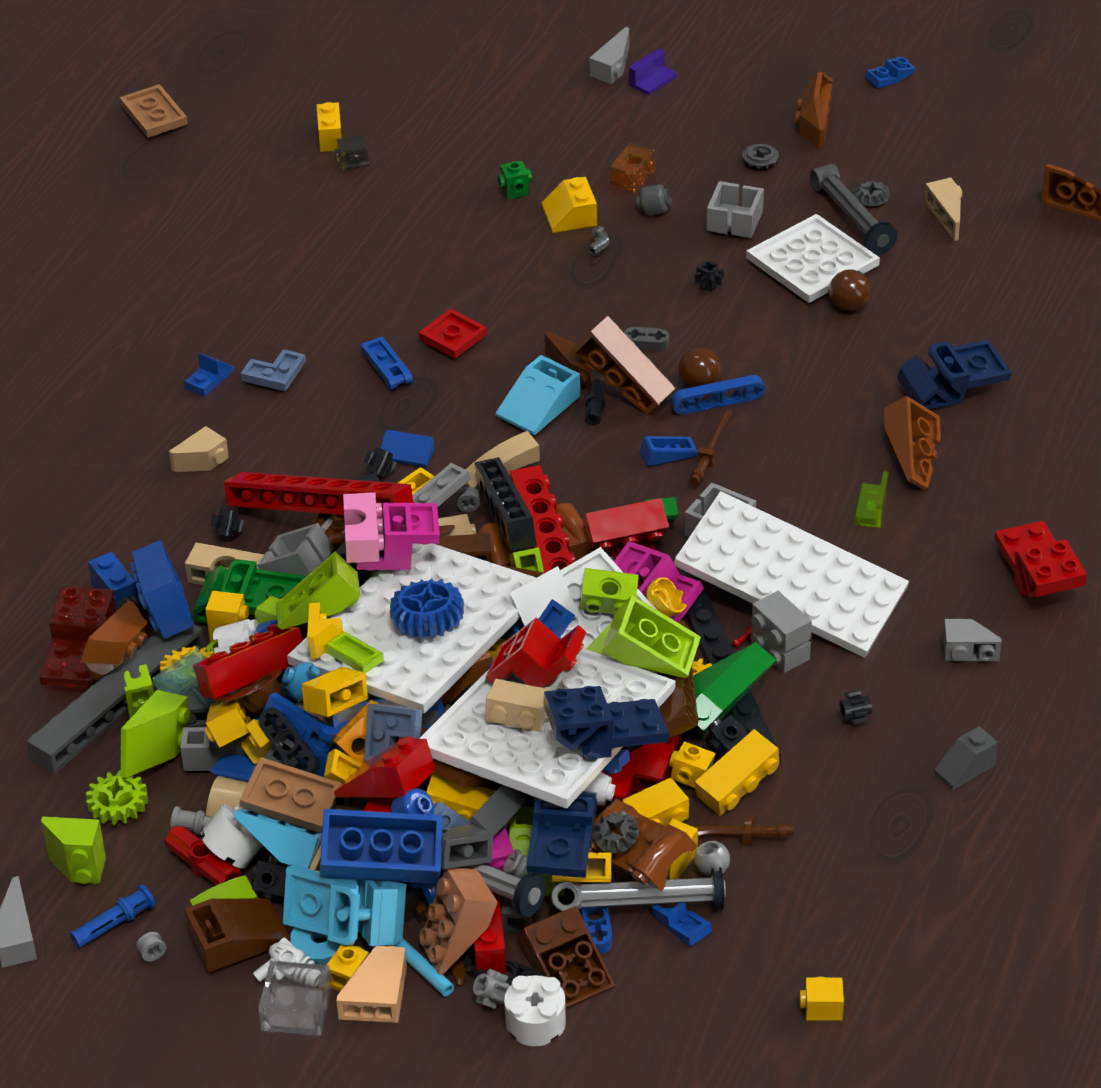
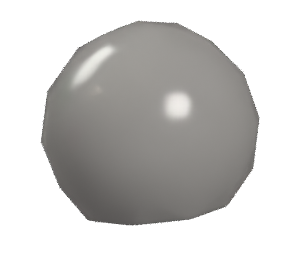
M707 841L696 850L694 864L698 871L707 877H711L712 867L714 871H719L721 867L724 874L730 864V853L722 843Z

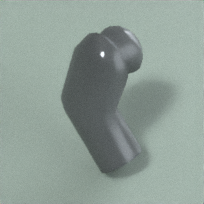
M597 226L592 230L594 243L588 246V252L592 256L599 254L610 243L608 233L604 231L602 226Z

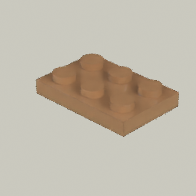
M160 84L120 97L121 106L147 138L188 124L187 116Z
M260 757L240 798L239 807L322 833L324 809H333L338 798L335 796L334 791L342 783Z

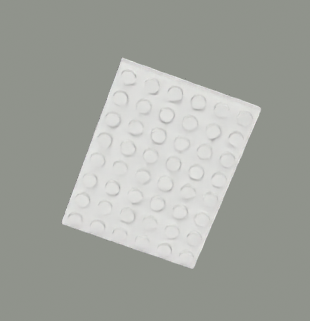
M412 544L411 570H378L360 587L359 599L352 607H346L340 613L330 615L327 619L341 618L344 632L383 653L384 661L366 673L367 691L369 694L408 708L422 709V713H425L520 618L519 609L516 608L510 592L534 580L536 577L436 544ZM432 578L434 581L443 579L444 583L450 582L453 587L458 588L464 600L463 619L460 620V625L454 626L453 631H445L444 636L438 634L434 635L433 638L426 636L421 639L420 636L411 638L409 634L402 635L401 630L395 629L389 610L391 598L394 597V592L401 591V586H409L410 581L417 583L421 579L429 581ZM307 637L287 655L289 665L295 666L303 662L313 663L319 668L320 676L340 667L353 669L327 653L317 659H311Z
M582 648L576 655L577 663L569 672H561L557 680L550 687H542L552 691L556 689L583 688L585 686H601L607 703L655 699L659 708L673 693L676 681L638 667L625 665L618 660ZM488 671L419 738L427 739L433 759L566 809L623 748H612L611 757L588 759L583 756L580 746L571 751L555 739L548 717L541 732L485 721L486 697L493 685L486 678ZM514 672L505 680L527 685Z

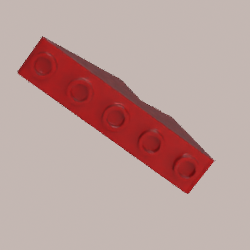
M682 734L675 738L669 736L668 742L645 744L630 752V761L622 767L620 772L606 774L612 778L611 784L616 785L612 801L607 800L605 805H597L596 810L603 811L615 799L623 802V799L632 796L634 792L638 793L668 779L673 768L669 766L670 758L674 750L679 752Z

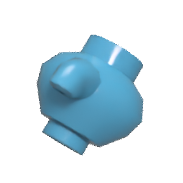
M303 662L292 668L288 667L282 678L283 684L281 688L284 695L295 699L297 702L303 701L302 684L319 677V668L310 662Z

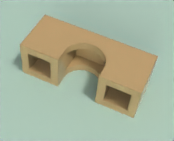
M195 543L185 562L187 582L203 585L207 574L222 565L228 570L230 563L236 559L256 561L258 565L264 554Z

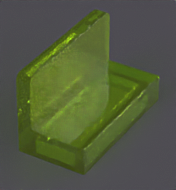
M883 471L881 485L862 483L855 525L881 528L887 497L889 472Z

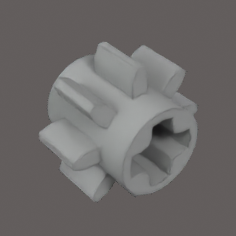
M488 969L487 974H480L473 985V991L478 995L476 1002L492 1009L496 1008L497 1003H505V994L510 987L506 983L508 976L492 969Z

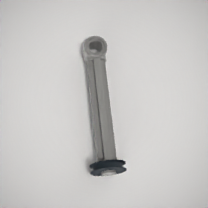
M483 863L456 867L477 869L490 891L513 900L514 911L525 917L532 916L539 909L545 897L546 881L540 874L537 875L534 872H529L522 878H518Z
M712 867L710 878L666 880L665 888L662 891L648 884L643 885L638 881L594 884L563 882L553 888L550 899L553 906L559 911H564L574 906L581 909L587 907L712 901L714 911L716 907H721L723 911L726 885L723 879L722 868L720 867L719 871H714ZM563 888H567L573 893L574 898L569 905H563L558 901V893Z

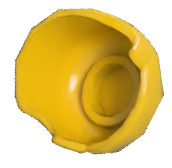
M656 578L647 588L646 598L667 617H673L682 613L687 606L685 603H681L683 591L676 589L673 582L668 578Z

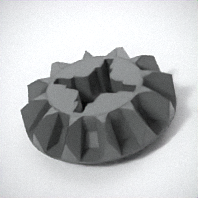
M755 144L743 151V161L749 165V168L757 167L758 170L760 168L768 169L769 166H775L779 160L778 151L770 145Z
M864 180L863 183H857L856 188L853 189V195L862 205L866 206L882 205L890 197L889 187L883 185V182L876 183L874 180L872 182Z
M624 810L620 813L611 811L607 817L601 816L598 825H594L595 832L593 838L595 843L602 851L607 853L626 851L634 845L639 836L637 821L633 815H628ZM610 827L620 828L622 836L611 833Z

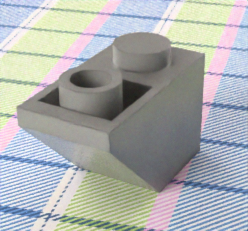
M945 619L943 633L945 661H1000L1001 638L973 619Z

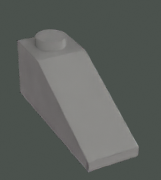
M625 27L589 58L591 77L612 84L624 74L629 51V28Z
M19 876L12 878L0 908V961L2 968L37 960Z

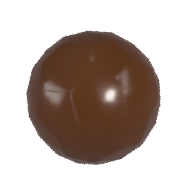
M847 269L838 272L832 278L828 292L830 300L838 309L851 312L859 310L866 305L871 296V286L869 280L862 272Z
M704 347L692 348L680 360L679 375L682 382L689 388L716 383L722 375V363L714 351Z

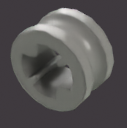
M464 487L457 492V506L461 511L473 512L479 508L480 497L477 489Z
M514 850L504 864V872L508 874L512 872L513 876L521 878L527 871L528 855L522 856V851Z
M149 932L140 937L136 948L141 953V957L145 961L150 962L159 959L165 953L166 944L157 932Z

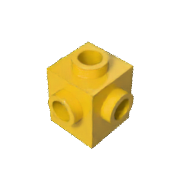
M684 742L679 752L674 750L670 758L669 766L673 767L670 778L695 788V781L713 766L716 753Z

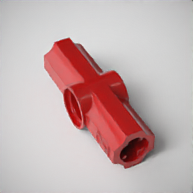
M176 825L169 830L167 837L164 839L165 846L191 865L194 875L206 877L216 885L241 877V870L233 866L227 859L224 861L214 854L202 839L196 837L185 827H178Z

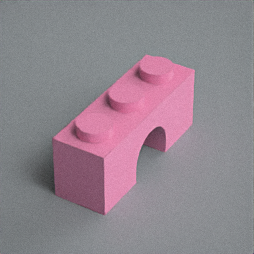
M375 493L343 494L347 563L379 561V551L384 550L381 503H376Z

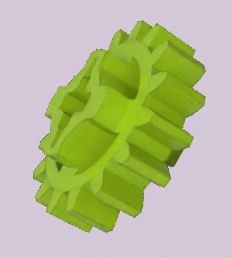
M118 771L117 776H113L108 772L105 779L97 777L98 784L90 783V791L86 792L88 811L92 812L94 819L100 817L103 824L107 820H111L112 825H116L117 820H122L126 824L128 817L137 819V811L144 812V804H148L146 784H142L141 777L134 779L132 775L124 778L121 776V771Z

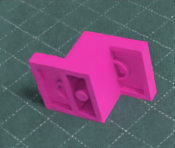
M383 503L384 550L379 551V561L356 563L357 570H411L412 544H439L440 531L437 503Z
M628 541L613 561L623 573L639 575L637 588L645 597L648 586L656 578H668L673 582L676 589L683 591L681 603H685L687 605L682 613L669 617L677 623L681 621L704 589L700 581L680 575L668 554Z

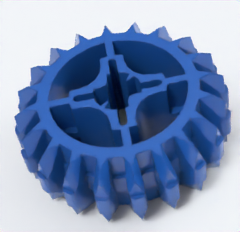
M432 578L429 581L421 579L417 583L410 581L409 586L403 585L401 586V591L394 592V597L391 598L390 618L395 625V629L401 630L402 635L409 634L411 638L420 636L421 639L426 636L433 638L434 635L438 634L444 636L445 631L451 632L454 626L460 625V620L463 619L464 600L458 588L453 587L450 582L444 583L443 579L439 581H434Z

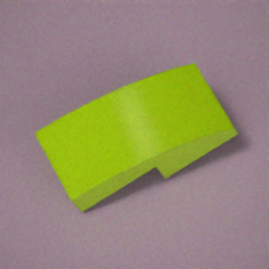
M245 875L216 885L197 895L190 902L192 905L209 899L259 898L255 890L252 889L248 877Z

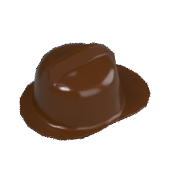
M274 670L264 675L253 684L226 696L221 702L238 699L249 711L262 713L271 694L276 692L284 697L277 678L281 670Z

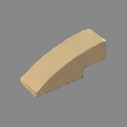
M526 431L500 443L475 462L499 457L510 475L511 470L540 461L539 444ZM474 462L466 469L471 477L466 485L479 491Z

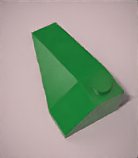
M755 642L693 675L698 725L691 730L701 739H704L710 732L707 728L718 718L722 719L776 662V659Z

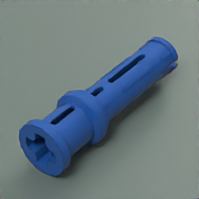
M141 884L136 892L126 898H118L114 907L76 930L69 932L71 940L80 949L83 945L104 934L124 920L126 922L133 921L135 915L147 908L152 909L156 906L151 892L145 885Z

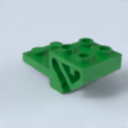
M241 559L232 561L228 570L221 565L209 572L205 578L193 609L194 622L207 623L206 607L212 591L244 594L245 606L249 607L248 619H250L251 615H255L256 608L270 596L278 599L283 598L306 575L257 569L256 561Z

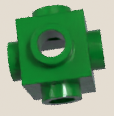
M514 161L500 165L501 174L498 175V184L502 188L507 200L530 196L529 183L532 182V175L530 169H526L523 161Z

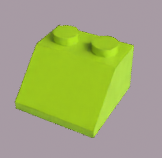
M42 817L41 823L49 860L70 882L100 884L106 854L99 820Z

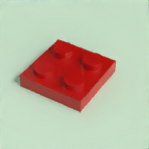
M449 309L419 331V340L456 359L487 335V327L453 309Z

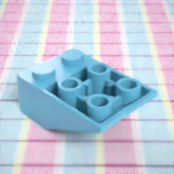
M540 355L524 369L496 411L495 416L535 435L580 397V374Z

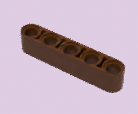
M692 666L687 678L657 672L658 675L676 681L673 693L660 706V713L671 738H675L698 725Z

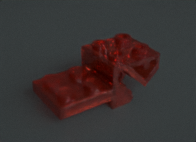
M61 586L49 622L52 640L39 676L41 685L90 688L96 683V680L86 670V665L82 664L81 658L88 638L115 613L116 601L113 589Z

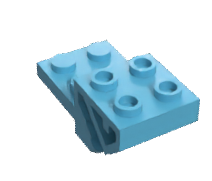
M291 865L286 868L283 924L328 935V941L343 945H354L355 940H357L358 931L370 946L395 945L403 939L406 884L395 881L320 877V872Z

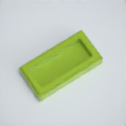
M343 632L325 644L327 654L357 671L367 673L384 661L382 652L347 632Z

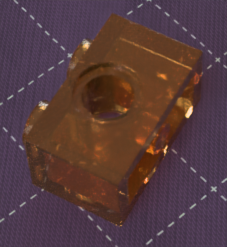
M630 143L610 166V186L635 192L640 185L644 184L648 175L653 173L656 168L655 150Z

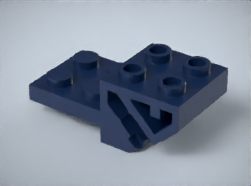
M990 340L952 347L950 342L946 341L932 344L928 348V354L935 363L933 368L915 355L900 367L897 379L911 399L930 410L962 403L966 389L1010 380L1012 372Z
M601 686L544 691L543 706L555 739L571 751L580 746L583 756L588 759L611 757L612 748L668 742L669 732L655 699L607 703Z
M583 791L567 809L540 798H535L527 873L534 872L536 874L586 878L589 850L592 847L596 817L597 792Z

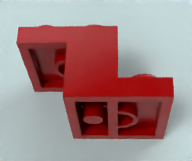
M536 617L499 647L486 678L493 684L495 679L504 678L506 680L514 672L527 685L540 688L544 686L550 687L557 680L561 672H569L577 663L575 658L584 647L582 642L586 631L578 625L560 639Z

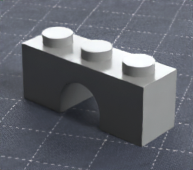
M183 727L180 749L184 771H211V768L226 753L248 757L241 746V742L251 733L219 748L216 741H210L204 727Z

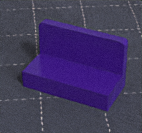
M660 49L653 51L629 67V86L647 95L652 94L677 77V72L665 67V52Z

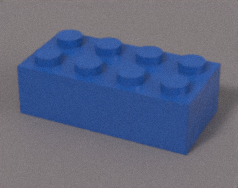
M156 541L133 551L134 562L130 563L137 583L138 596L144 609L148 610L149 619L155 632L160 630L165 639L193 627L194 624L182 583L162 541Z
M324 809L320 877L437 884L441 872L443 815Z

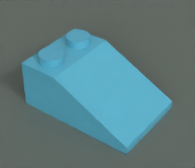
M244 808L235 810L234 817L280 862L288 864L287 867L294 865L309 869L322 843V833Z

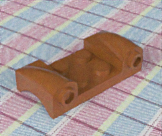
M571 503L556 505V514L560 513L563 521L562 533H567L569 538V553L573 552L575 560L593 552L590 551L583 520L574 505ZM496 523L485 524L477 534L490 533L492 563L511 567L509 554L519 551L510 550Z
M615 799L595 818L594 825H598L601 816L607 817L611 811L620 813L624 810L628 815H633L637 821L639 836L634 845L626 851L611 853V866L629 874L643 885L648 884L662 891L665 888L667 873L672 863L680 855L694 851L697 848L696 843L686 832L669 824L663 826L639 814L634 807ZM610 827L611 833L622 836L620 828ZM593 838L592 847L590 848L589 852L607 853L602 851L596 845L595 840Z

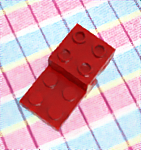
M1044 521L995 531L994 539L1013 570V581L1022 595L1038 597L1086 586L1087 573L1066 539L1056 541Z

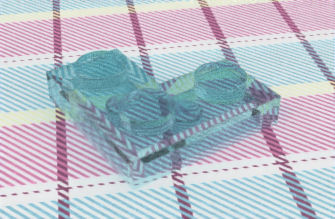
M198 648L153 677L152 682L158 690L181 695L192 688L208 708L210 704L216 702L214 699L203 697L192 665L206 658Z

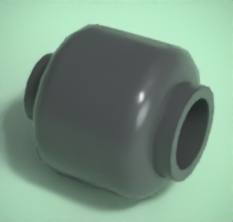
M662 184L643 187L640 191V196L636 197L638 209L643 210L647 216L666 213L668 207L672 205L670 191L668 188L665 189Z

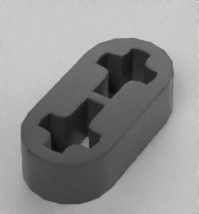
M630 327L624 332L635 343L637 348L642 351H664L670 345L669 333L664 329Z

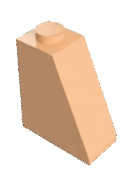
M375 946L337 996L339 1020L398 1023L407 970L405 947Z

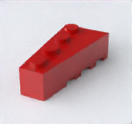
M272 624L267 627L268 632H256L249 636L250 641L237 642L229 646V653L226 651L217 652L192 665L202 696L219 701L230 695V692L236 689L241 690L274 670L292 668L293 666L288 664L287 655L303 641L299 627L281 630L278 624Z

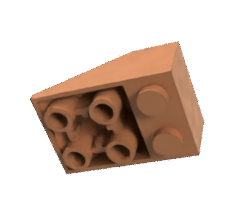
M445 869L442 878L438 880L434 901L428 908L427 921L419 934V942L438 975H443L482 935L491 922L497 900L477 869Z

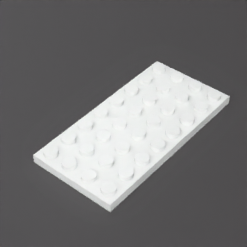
M721 491L674 561L676 567L752 604L779 590L812 621V633L864 658L867 656L909 584L908 580Z

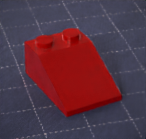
M412 736L401 738L392 746L363 763L334 791L335 796L400 798L407 791L416 789L436 770L427 739H414Z

